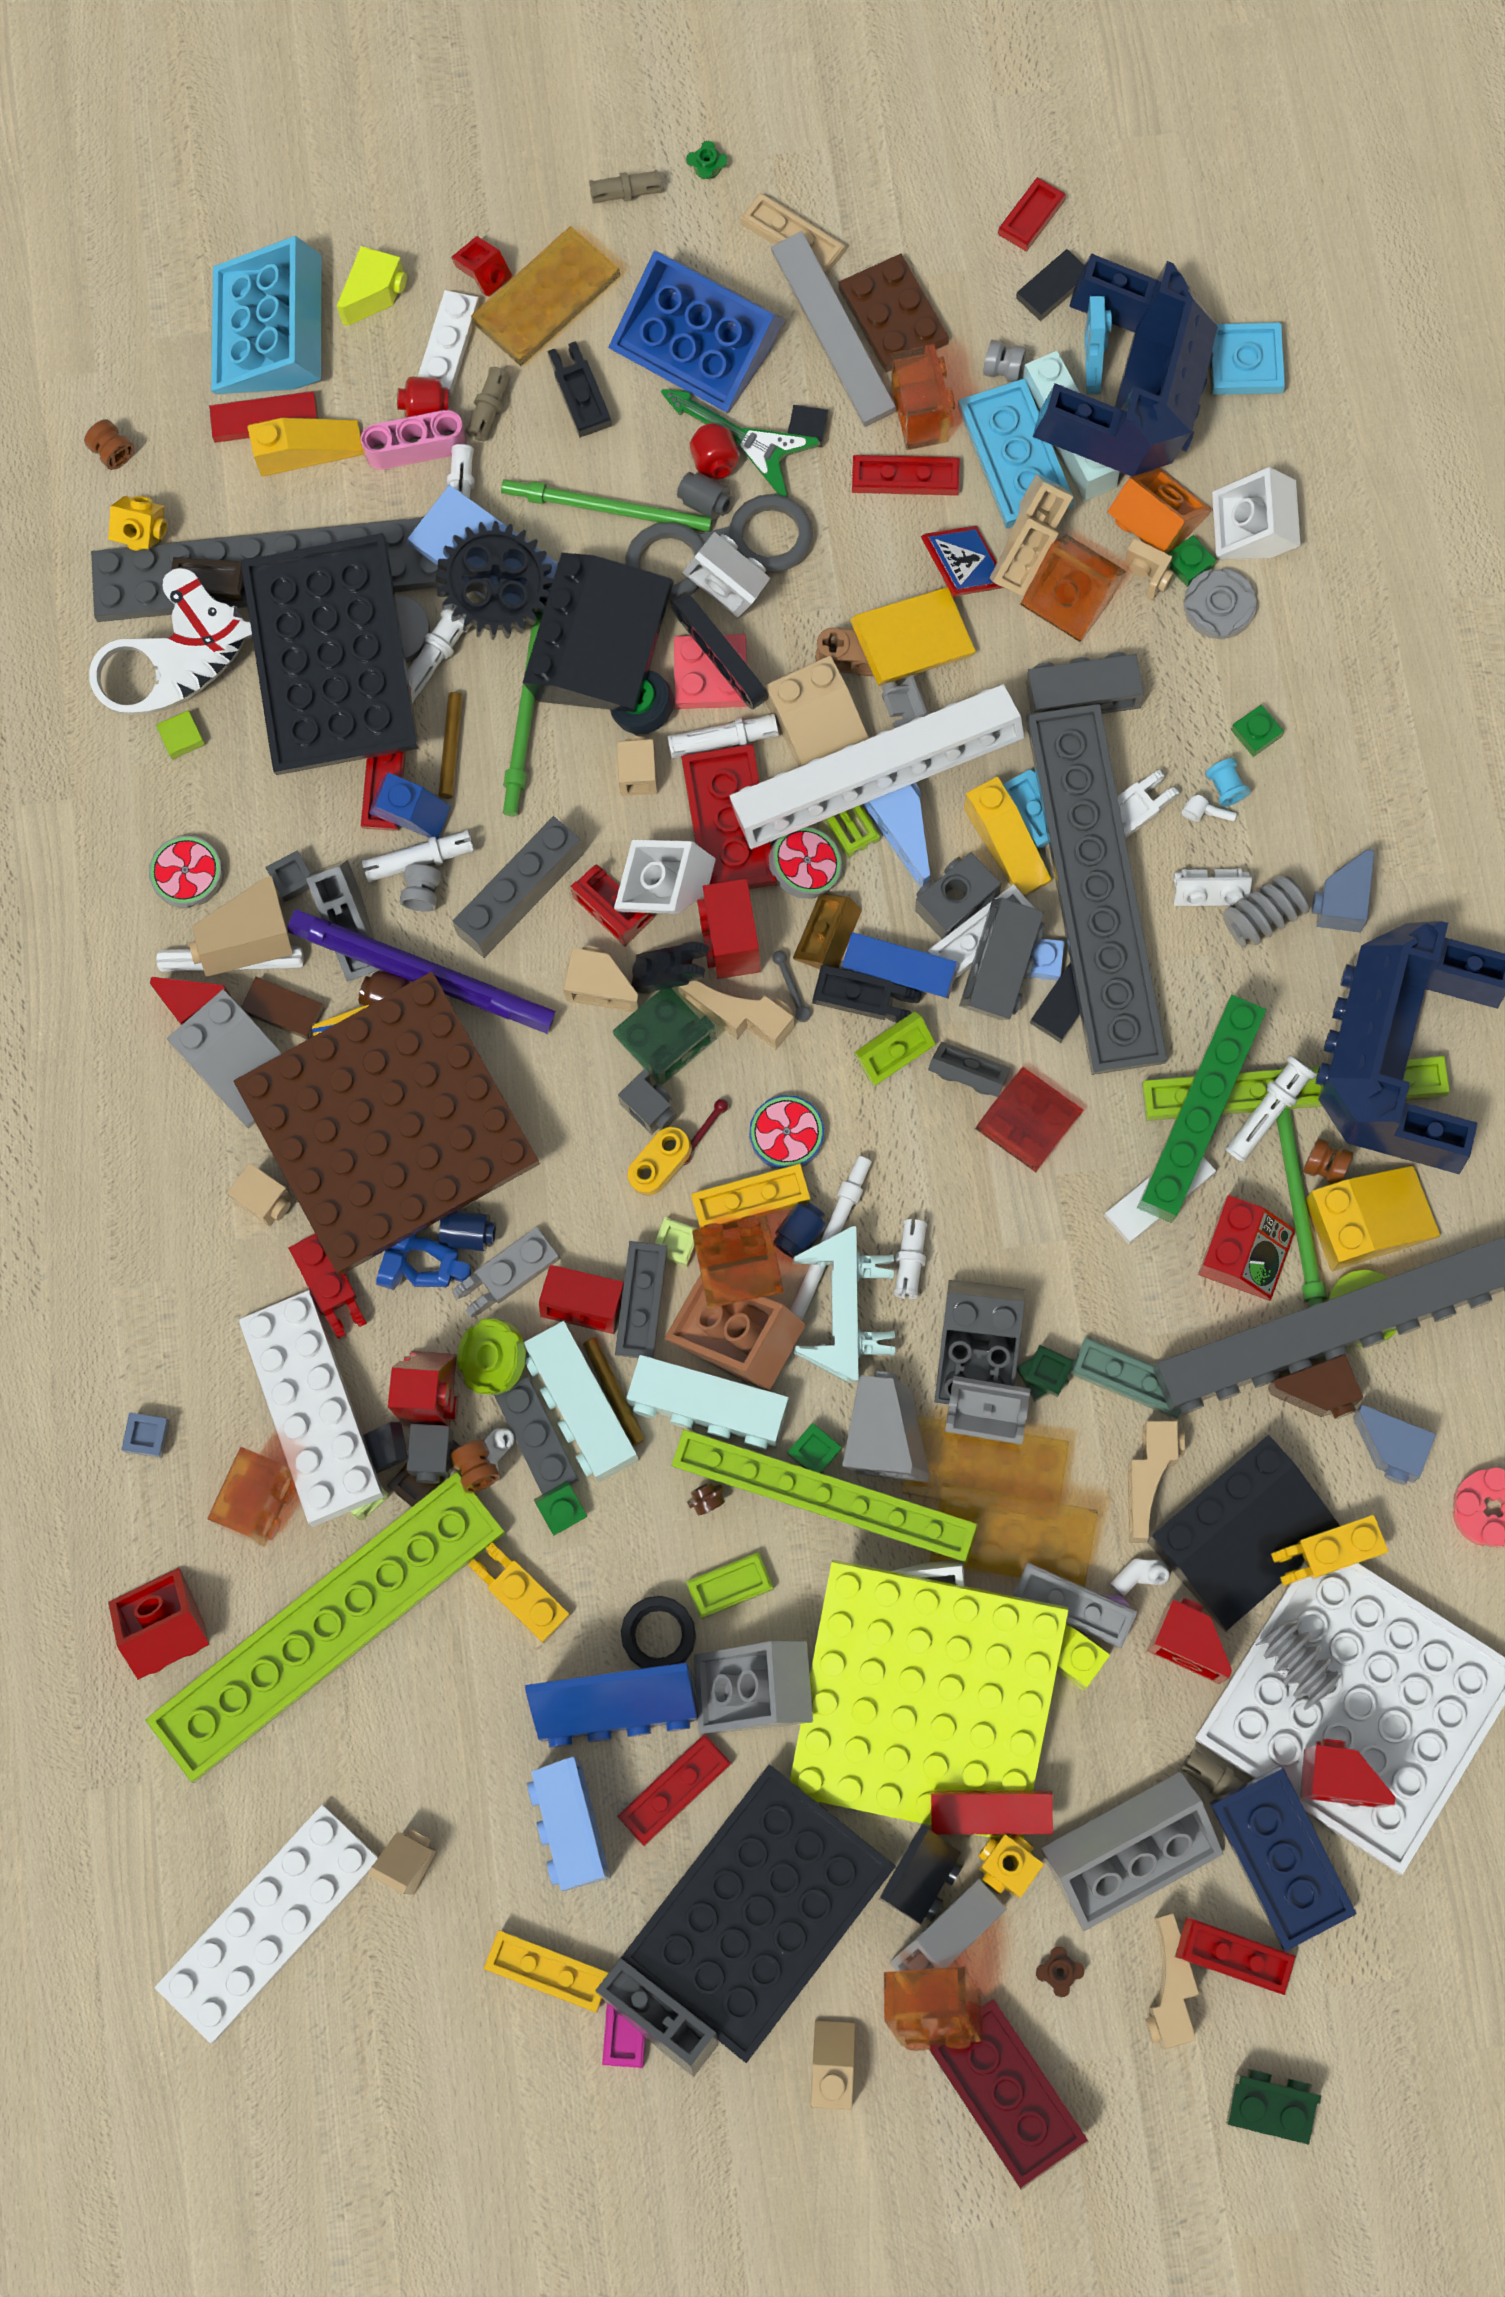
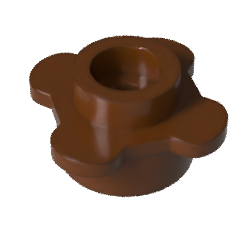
M709 1482L694 1489L691 1492L693 1498L687 1501L689 1508L694 1507L697 1515L700 1516L724 1504L725 1499L722 1495L724 1489L722 1485L713 1486L712 1482Z
M1055 1947L1051 1950V1957L1045 1964L1039 1965L1036 1968V1977L1039 1981H1046L1053 1988L1056 1996L1065 1997L1070 1993V1986L1074 1981L1084 1976L1085 1970L1081 1963L1074 1962L1067 1956L1064 1948ZM1058 1968H1062L1064 1970V1974L1062 1976L1057 1975L1056 1970Z

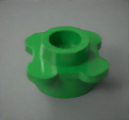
M704 141L701 144V148L687 154L686 162L689 166L694 167L697 176L702 179H711L719 174L721 168L726 167L727 156L720 154L715 149V144L712 141Z

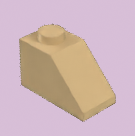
M583 946L582 949L572 948L563 989L566 1001L640 1012L641 1005L637 992L608 953H604L602 949L594 946Z
M410 1829L407 1835L397 1831L371 1867L368 1875L402 1894L414 1895L437 1851L428 1847L431 1839L413 1829Z
M815 2021L811 2108L852 2110L855 2023Z

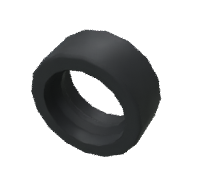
M664 1596L647 1597L634 1604L625 1615L620 1631L624 1650L630 1660L641 1669L685 1663L692 1654L696 1641L695 1624L687 1609L675 1599ZM657 1611L666 1612L675 1617L681 1626L682 1632L680 1645L667 1657L661 1658L651 1657L642 1652L636 1643L635 1636L637 1625L641 1619L647 1614Z

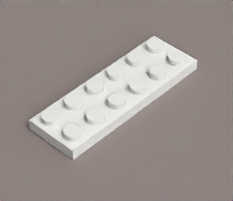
M307 1290L238 1319L308 1524L311 1527H315L385 1497L311 1292Z
M321 1805L154 1988L210 2044H214L363 1881L378 1859V1856L325 1805Z

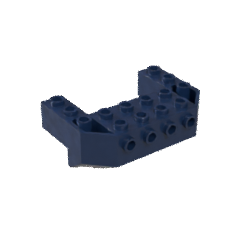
M1091 253L1076 281L1069 307L1087 314L1090 296H1104L1105 310H1111V324L1134 332L1115 406H1111L1054 383L1040 409L1032 437L1133 477L1173 463L1180 450L1186 452L1190 446L1194 431H1192L1194 422L1201 406L1199 404L1200 397L1207 382V378H1205L1213 358L1212 349L1218 326L1174 263L1167 261L1156 280Z
M1448 922L1406 923L1361 945L1353 966L1346 964L1340 986L1346 987L1344 998L1337 997L1332 1018L1338 1020L1336 1031L1330 1029L1323 1050L1330 1053L1328 1062H1321L1315 1084L1321 1086L1318 1100L1346 1143L1460 1175L1470 1158L1478 1123L1405 1103L1410 1082L1403 1081L1425 990L1498 1009L1505 997V954L1445 938Z

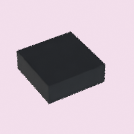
M793 405L788 434L816 437L820 441L818 447H822L828 420V410Z

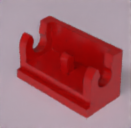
M597 864L570 886L573 899L624 946L629 944L654 919L651 913L616 911L614 906L620 886Z
M550 1265L539 1299L540 1317L614 1334L621 1309L624 1282Z

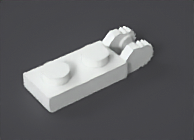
M1161 770L1155 771L1139 784L1138 782L1134 783L1117 796L1125 839L1157 816L1159 811L1179 796V791L1172 787L1163 792L1154 801L1149 797L1147 793L1157 787L1165 777Z

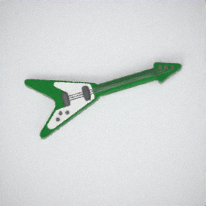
M669 389L661 390L662 395L679 415L685 412L704 424L714 423L728 428L734 435L737 444L778 495L788 497L781 469V460L787 455L816 448L820 445V441L816 437L752 428L742 429L691 400L692 396L688 392Z

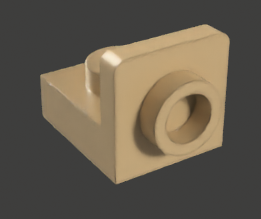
M1133 538L1127 549L1124 565L1128 566L1134 574L1140 577L1152 578L1146 597L1153 600L1159 590L1165 592L1174 575V572L1170 571L1172 556Z

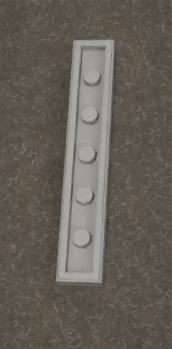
M801 231L771 246L772 253L864 427L896 412V406L803 232Z

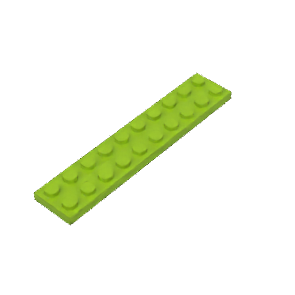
M455 1472L145 1719L190 1782H197L484 1552L487 1546L491 1543L494 1544L506 1534L474 1493H465L460 1482L461 1476L458 1472Z

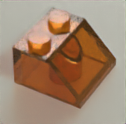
M1066 534L1053 542L1049 547L1020 605L1081 642L1111 602L1127 571Z

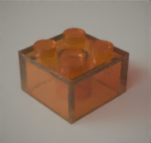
M934 344L892 352L891 391L906 450L948 442L949 428L954 427L952 410H955L954 395L951 388H945L944 379L947 378L946 364L943 356L937 357Z
M750 1215L738 1221L724 1224L711 1223L700 1229L692 1230L708 1308L784 1292L767 1215Z
M240 1446L207 1519L225 1531L265 1547L267 1540L272 1541L280 1528L281 1519L278 1516L284 1503L290 1504L296 1493V1487L290 1470L279 1462Z
M965 1967L884 1972V2022L900 2045L905 2046L908 2050L924 2051L934 2044H946L950 2048H966L970 2046V2042H982L981 1993Z

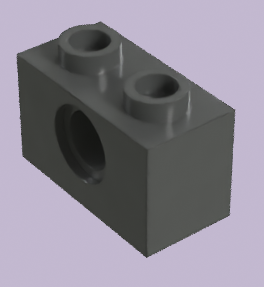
M972 852L963 860L960 857L954 859L945 868L944 876L936 882L933 880L928 881L916 894V913L941 939L945 938L1000 895L1001 883ZM952 889H958L965 894V897L960 900H952L946 893Z

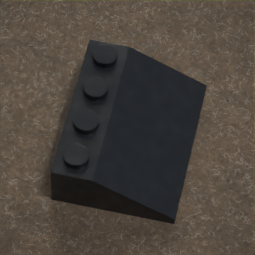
M561 553L522 683L539 702L636 712L674 581L672 578L595 555Z
M1267 1435L1156 1531L1147 1543L1226 1632L1282 1583L1280 1577L1284 1576L1285 1573L1297 1570L1305 1561L1303 1554L1292 1557L1290 1560L1274 1563L1271 1554L1296 1545L1300 1540L1340 1527V1525L1296 1464L1271 1436Z

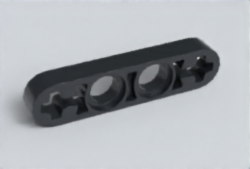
M683 592L670 601L671 609L677 619L744 703L754 710L768 700V694L762 683L688 592Z

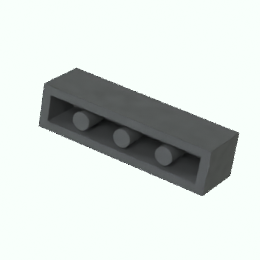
M553 816L452 921L457 935L485 958L584 855L581 839Z

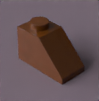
M1346 1355L1274 1380L1268 1387L1270 1395L1319 1417L1332 1414L1334 1419L1354 1413L1356 1411L1354 1405H1357L1363 1399Z

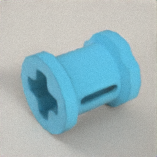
M1234 758L1225 759L1214 764L1205 773L1207 779L1213 781L1220 795L1218 802L1220 806L1224 807L1238 803L1251 792L1249 786L1243 785L1236 770L1238 764Z

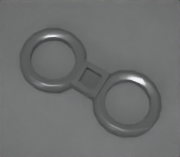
M777 494L759 495L744 502L734 513L730 526L698 534L689 526L675 522L656 523L641 530L630 542L625 556V563L628 566L641 569L640 559L643 551L651 543L667 538L684 542L696 555L715 532L719 536L723 534L732 539L738 546L737 551L747 559L751 557L761 563L766 569L765 573L784 572L798 565L808 554L813 540L812 522L805 509L793 499ZM771 510L785 513L794 520L799 531L796 544L788 552L776 557H765L756 554L748 548L743 539V531L746 523L754 515L762 511ZM687 577L685 580L673 585L669 601H672L683 592H688L691 595L699 586Z

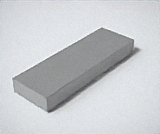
M1027 1562L1013 1594L1015 1597L1068 1607L1066 1624L1119 1648H1122L1137 1614V1610L1030 1562Z

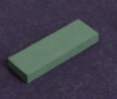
M1087 1337L1084 1338L1070 1372L1071 1375L1175 1419H1178L1181 1409L1173 1412L1169 1411L1153 1371L1154 1365Z

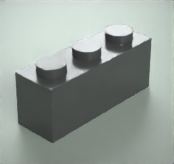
M1117 652L1103 659L1090 660L1089 658L1082 657L1074 659L1067 664L1041 663L1032 669H1028L1026 688L1031 714L1100 704L1102 714L1141 708L1144 691L1137 654L1126 655L1125 653Z
M1005 898L992 900L959 1004L960 1007L999 1020H1010L1012 1014L1015 1015L1018 1012L1022 1001V994L1019 993L1023 979L1028 978L1033 966V958L1030 957L1033 945L1040 941L1044 931V922H1041L1044 912Z

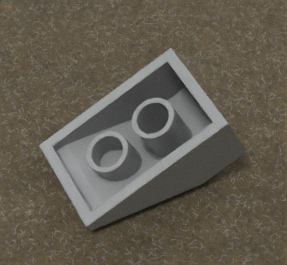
M222 989L166 1039L185 1062L249 1129L255 1121L233 1081L282 1053L243 1009Z
M767 1641L694 1655L699 1734L784 1727L813 1722L807 1641Z

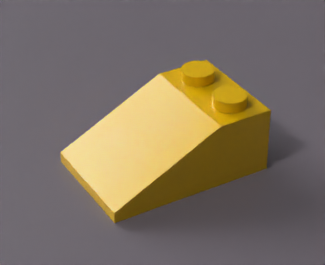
M1414 1166L1337 1182L1312 1190L1306 1199L1310 1217L1331 1272L1440 1237Z

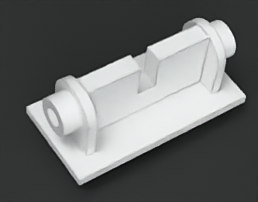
M1241 868L1214 869V878H1208L1207 869H1181V872H1174L1173 885L1176 887L1174 906H1234L1239 900L1245 899L1248 901L1252 877H1249V872H1242Z

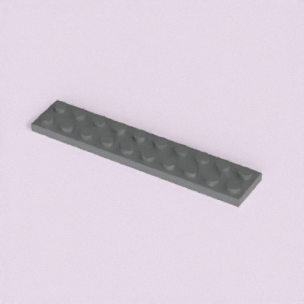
M424 517L155 544L149 550L140 549L135 551L125 547L91 551L94 617L97 622L172 615L175 605L164 593L163 579L172 569L173 557L241 562V560L383 533L387 541L395 592L438 588L444 584L435 582L436 573L444 571L440 570L435 563L407 544L408 537ZM245 586L243 588L242 600L213 598L215 601L227 604L230 607L235 605L237 608L248 607Z
M1100 704L1027 714L1026 724L1091 1075L1165 1064L1168 1060Z

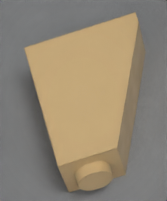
M272 876L263 878L192 926L195 941L189 942L194 964L202 963L206 977L293 955Z

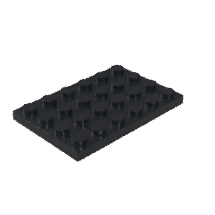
M383 533L241 560L273 772L276 775H282L420 749L385 535Z
M769 1764L627 1948L621 1959L715 2031L718 2041L747 2063L896 1865Z

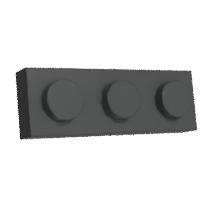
M629 1241L615 1356L639 1359V1355L654 1359L667 1245Z
M528 1376L519 1380L509 1391L500 1395H494L541 1493L544 1494L565 1481H568L570 1485L579 1481Z

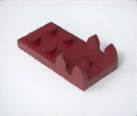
M994 1999L926 2045L1021 2190L1089 2142Z

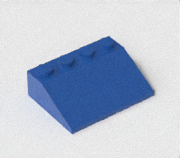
M654 250L608 348L720 410L729 413L770 352L784 324L785 318L669 255Z
M687 1663L525 1685L526 1696L538 1740L541 1742L548 1741L549 1748L572 1745V1738L588 1736V1742L611 1740V1732L627 1730V1737L651 1734L650 1727L666 1725L667 1732L690 1729V1721H698L693 1676Z

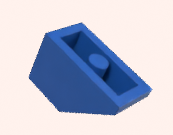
M387 773L381 780L369 814L428 838L435 836L439 839L451 806L424 787Z

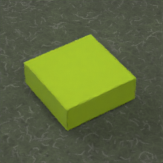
M189 710L156 724L172 760L205 745Z

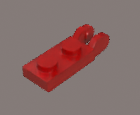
M316 1234L288 1247L323 1316H326L338 1339L346 1334L344 1332L345 1328L341 1320L337 1318L334 1310L347 1304L354 1323L359 1328L367 1324L355 1300L357 1296L346 1274L344 1273L339 1276L336 1273Z

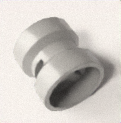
M991 340L985 359L983 375L989 377L1001 375L1005 376L1007 381H1018L1024 363L1026 348L1017 345L1009 348L1005 347L1000 341Z
M407 865L404 872L406 888L401 891L400 905L415 911H434L438 899L435 895V888L440 885L441 872L436 868L426 865Z

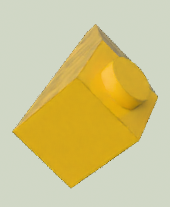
M279 418L247 425L253 456L261 477L365 455L357 420Z
M998 776L965 793L964 811L1011 886L1014 884L1024 897L1049 884L1051 877L1015 803Z

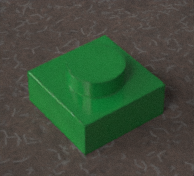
M1194 535L1168 553V555L1172 556L1170 569L1186 587L1190 585L1196 576L1203 571L1214 568L1216 564V559Z
M1262 704L1232 724L1231 731L1253 757L1279 740L1284 733Z
M812 1423L789 1449L787 1454L803 1468L822 1474L841 1452L842 1447Z
M568 1481L533 1499L553 1536L588 1517Z

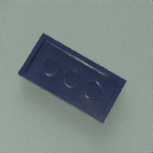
M1278 1766L1209 1802L1284 1951L1292 1949L1357 1914L1283 1767Z

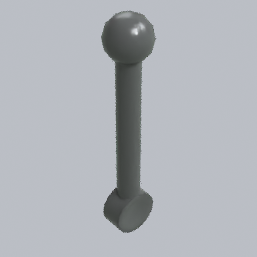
M781 950L776 951L772 959L775 964L779 965L797 1008L796 1019L799 1022H807L810 1019L811 1013L807 1007L803 1006L786 965L787 955Z

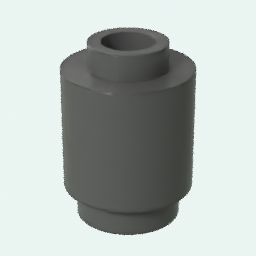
M688 472L681 480L677 490V497L683 500L685 506L713 520L717 519L720 515H726L733 500L728 486L700 472L696 474Z

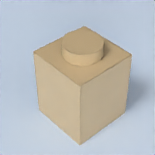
M633 736L625 739V741H617L618 781L621 796L657 794L656 756L653 739L647 740L644 737Z
M250 1163L227 1192L234 1203L269 1227L274 1220H281L291 1205L289 1200L292 1196L286 1187Z

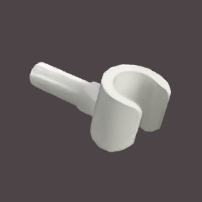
M1200 795L1191 797L1182 810V815L1193 822H1199L1204 813L1233 822L1236 818L1235 812L1214 807L1209 804L1206 798Z

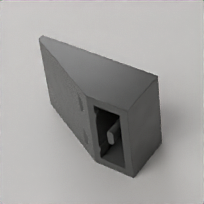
M955 1280L948 1281L934 1403L949 1404L954 1376L1014 1386L1025 1306V1289Z

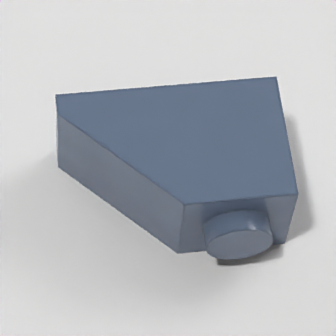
M1373 850L1364 851L1327 878L1320 892L1315 891L1312 901V914H1318L1316 927L1361 933L1368 916L1374 859Z
M1361 1405L1355 1411L1353 1419L1375 1467L1384 1471V1477L1390 1481L1406 1485L1408 1481L1414 1483L1422 1474L1436 1434Z

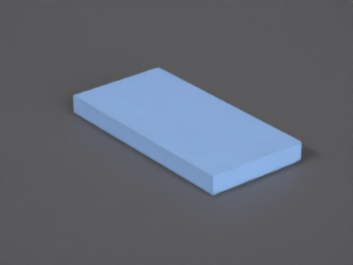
M449 484L408 537L407 544L438 565L439 559H447L443 554L444 547L450 546L455 548L452 543L454 535L465 540L464 532L466 527H469L476 534L478 533L480 522L485 525L487 531H492L494 521L498 522L500 531L505 532L507 526ZM512 532L513 535H518L516 532ZM536 548L535 553L540 552V550ZM546 555V559L541 564H551L552 570L545 577L554 579L558 563ZM474 556L467 560L475 568H481L486 565L481 557ZM509 558L504 561L505 566L509 569L516 570L522 567V564L517 559ZM466 576L462 578L463 581L467 582L471 580ZM490 576L492 585H499L497 576ZM523 579L518 581L522 584L527 583L526 580ZM473 591L485 600V597L482 593L478 591ZM507 593L503 596L504 600L511 605L519 604L522 601L514 593Z

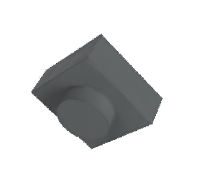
M298 850L265 867L269 875L272 876L274 885L284 902L310 889L306 877L311 873Z

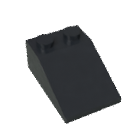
M921 1825L884 1888L879 1900L920 1925L925 1918L932 1922L944 1901L937 1895L945 1882L951 1886L953 1885L964 1865L957 1861L961 1852L933 1831Z

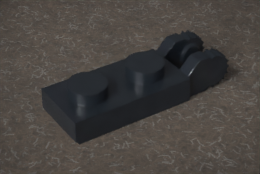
M576 341L568 344L569 355L574 361V365L563 368L560 355L556 349L549 350L547 353L554 370L555 380L580 438L612 426V420L587 360L584 361Z
M692 941L682 943V945L637 954L632 968V987L636 992L644 994L688 985L690 981L704 978V967L692 964L693 959L708 955V945Z
M821 965L812 1004L881 1020L887 1018L892 1022L898 1023L913 1012L889 1006L890 998L893 997L908 1003H919L922 994L916 989L895 985L890 980Z

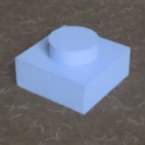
M1041 938L1037 944L1034 943L1030 955L1033 958V966L1028 977L1058 981L1061 975L1064 941Z

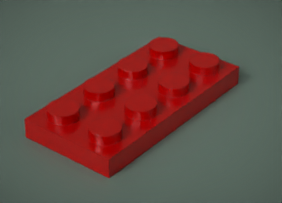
M753 744L682 755V766L695 844L716 858L709 884L747 878L749 890L777 885L776 876L773 877L769 869L770 842L750 849L735 816L729 795L737 793L745 787L760 783Z

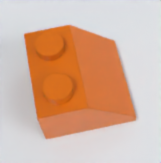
M1157 468L1129 477L1107 513L1115 518V523L1119 528L1126 532L1134 533L1142 542L1167 554L1183 543L1210 514L1212 509L1161 468Z

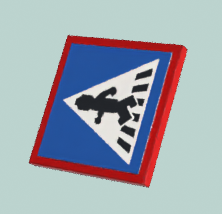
M977 526L925 533L921 536L953 597L1004 588L992 582L989 578L997 562Z

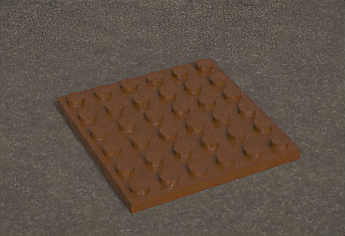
M432 971L233 1081L339 1276L540 1165L532 1147Z

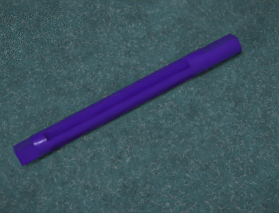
M295 909L288 923V933L411 982L432 971L445 995L505 1019L513 1020L546 1034L549 1033L554 1021L556 1011L322 918L314 917Z

